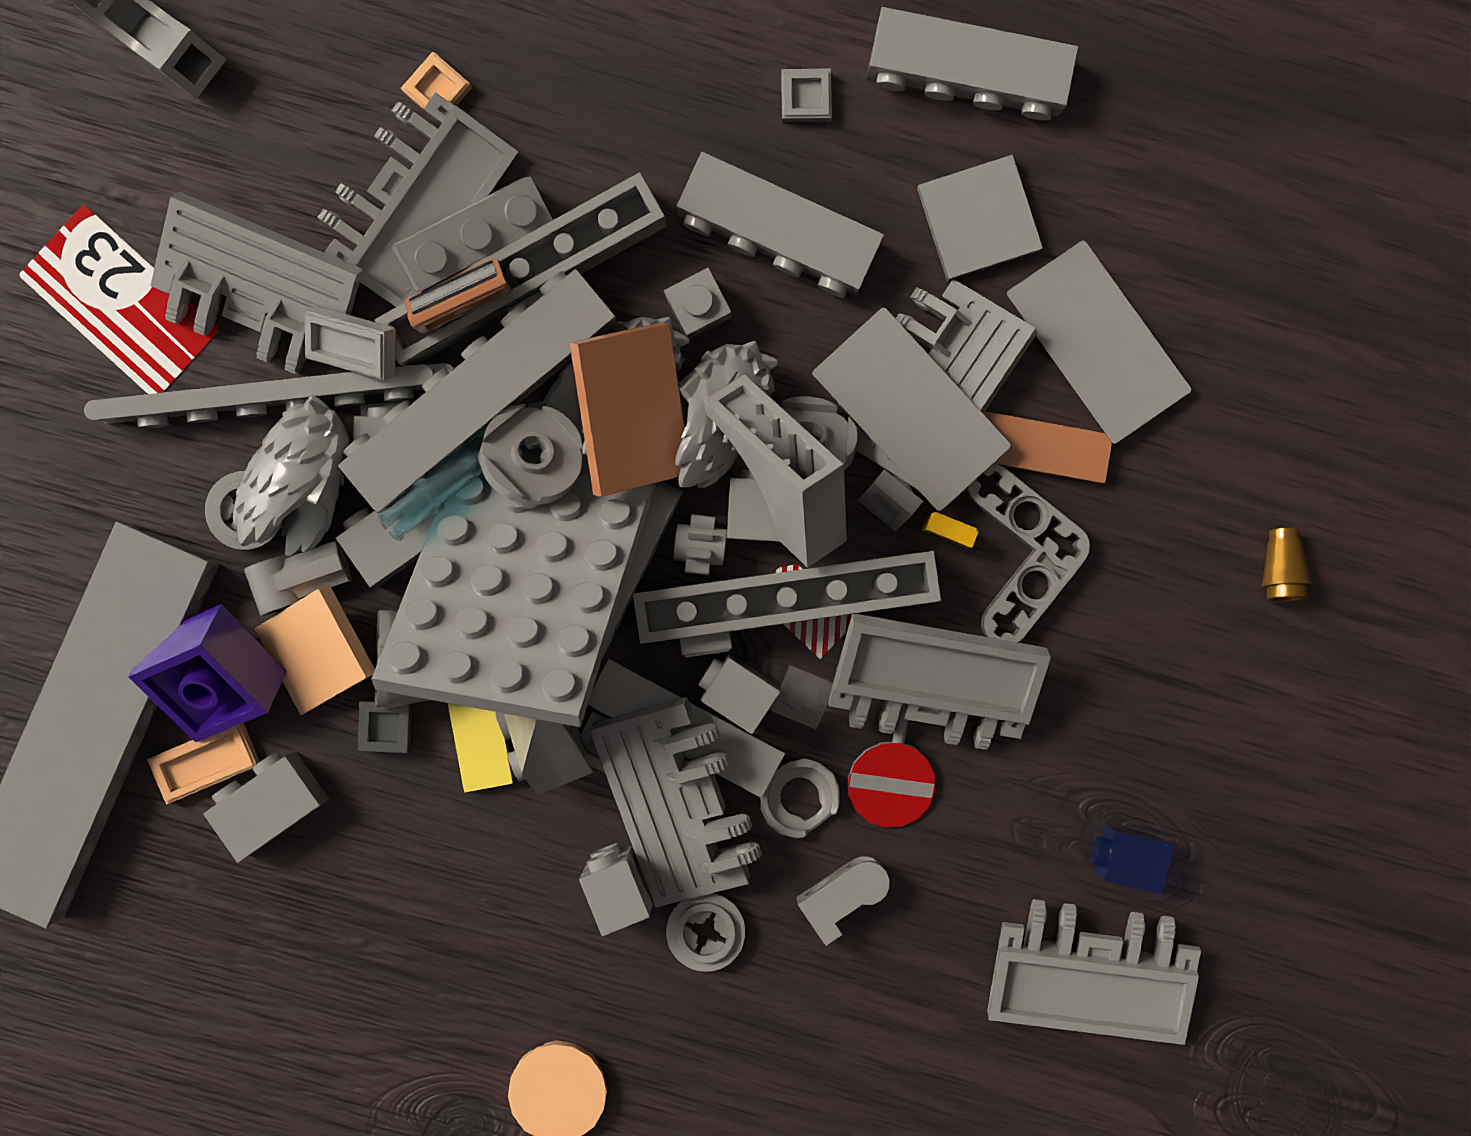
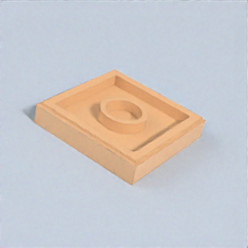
M330 585L315 590L254 628L265 650L287 671L283 683L300 715L315 709L369 678L375 671Z

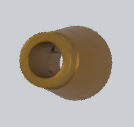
M1295 528L1270 530L1261 587L1267 590V600L1272 602H1294L1308 599V588L1313 585L1302 540L1300 539V530Z

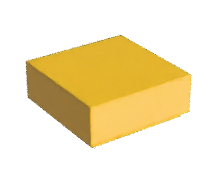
M937 512L927 514L921 529L924 532L966 549L973 547L979 533L976 531L977 528Z

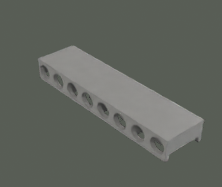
M119 521L115 522L0 784V909L46 929L51 924L65 917L157 708V705L128 676L135 666L185 620L198 615L219 568V563L206 560L156 538L135 526L123 524Z

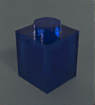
M1106 825L1103 837L1097 836L1094 841L1091 864L1096 866L1095 873L1104 881L1163 894L1174 845L1160 837Z

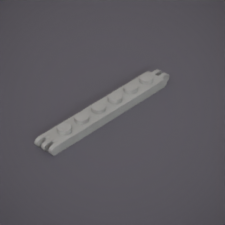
M447 363L420 364L395 367V376L387 380H380L356 372L99 399L89 401L84 407V413L90 420L108 424L137 421L138 428H158L169 426V417L187 416L188 423H204L217 421V412L236 410L238 418L267 415L266 407L285 405L287 411L288 408L305 404L309 396L312 395L321 401L335 399V407L364 405L365 396L384 394V401L386 402L414 399V391L424 390L422 388L423 384L438 371L446 368L450 373L455 368Z

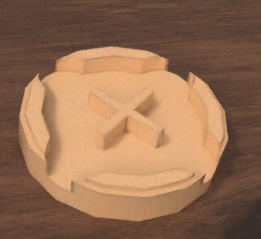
M555 1040L544 1043V1045L538 1046L522 1056L511 1075L508 1099L512 1115L523 1130L533 1136H582L595 1126L604 1111L608 1086L603 1070L591 1052L576 1043Z

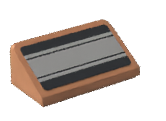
M492 258L408 297L405 301L408 319L415 330L424 334L510 294L512 289L499 261L496 258Z

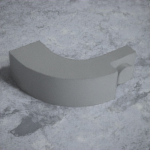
M69 0L112 36L196 99L227 60L191 29L171 17L150 0Z

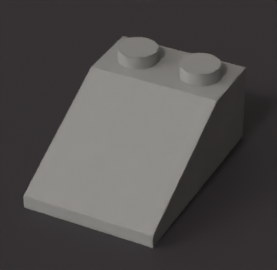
M496 712L497 722L506 740L512 739L515 751L508 753L514 775L519 782L526 779L536 795L593 773L578 727Z

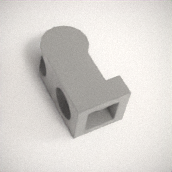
M860 856L843 865L797 896V903L825 946L842 936L840 926L837 923L839 920L861 905L876 904L887 895L889 877L883 864L878 859L871 856Z

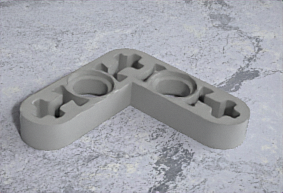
M993 463L981 475L988 477L993 473L999 477L996 482L999 490L1008 495L1011 493L1012 487L1020 492L1019 495L1007 503L1003 515L996 510V507L1002 504L1003 501L994 494H988L984 498L978 494L981 484L976 479L965 488L967 496L976 506L1032 549V552L985 609L981 618V628L986 637L1018 643L1025 637L1085 561L1089 554L1090 543L1087 535L1079 526L1007 469ZM1022 502H1031L1040 511V521L1034 529L1023 530L1014 521V510ZM1051 517L1058 522L1056 526L1050 529L1061 538H1067L1070 535L1075 537L1072 546L1077 553L1074 557L1064 555L1058 558L1055 554L1059 547L1049 537H1044L1041 545L1035 541V537L1047 529ZM1031 571L1043 573L1048 580L1046 594L1036 600L1027 597L1021 587L1024 576ZM1012 592L1020 603L1032 607L1033 611L1027 617L1023 610H1019L1012 619V624L1016 627L1013 634L1003 632L997 636L994 633L997 623L992 618L996 613L1006 615L1014 607V603L1006 600Z

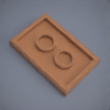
M656 323L570 342L593 495L604 497L679 477L681 466L675 465V459L683 439L681 436L684 432V422L670 324Z

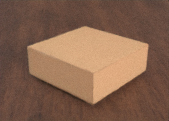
M434 52L427 57L401 87L403 93L422 109L425 108L435 92L451 104L457 106L472 89L471 84Z

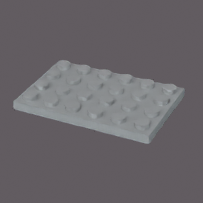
M482 434L459 453L455 463L454 478H450L373 673L372 681L375 690L581 727L657 483L604 497L593 495L588 457L582 453L581 449L582 467L573 487L563 497L554 502L540 504L533 509H525L518 506L514 501H510L500 495L486 480L478 461L484 434ZM525 445L519 447L523 453L521 458L525 462L534 463L535 465L541 463L539 459L543 452L541 448L536 446L530 450Z

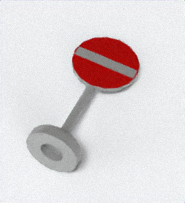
M902 703L892 742H880L865 749L853 762L848 775V795L856 812L868 822L884 828L902 827L917 820L929 808L935 794V774L928 759L914 746L904 743L908 720L904 717L907 706L905 703Z

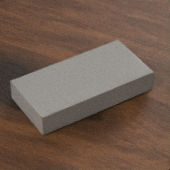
M318 306L305 310V358L380 380H387L395 376L396 328Z

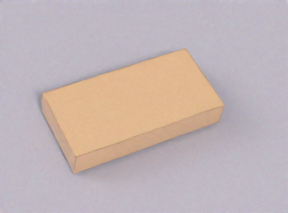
M244 723L198 742L191 740L147 759L166 805L252 769L260 763Z

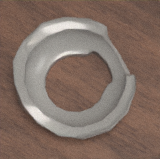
M800 759L779 765L762 798L760 797L761 811L767 824L779 834L793 838L806 837L810 831L822 824L831 815H836L840 804L839 786L833 772L819 762L809 759ZM802 777L810 780L815 784L819 792V800L822 807L814 816L807 820L790 814L781 803L780 794L783 786L794 778Z

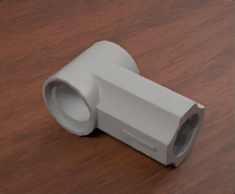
M338 541L315 547L307 552L288 558L287 555L271 558L244 569L260 616L284 610L326 585H330L333 588L352 581L348 560Z

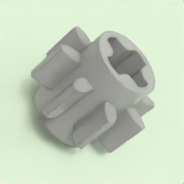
M692 514L691 525H677L673 560L686 562L685 573L709 575L710 565L723 566L727 529L714 528L715 517Z

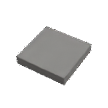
M1013 155L918 185L917 190L947 281L1040 252L1043 249Z

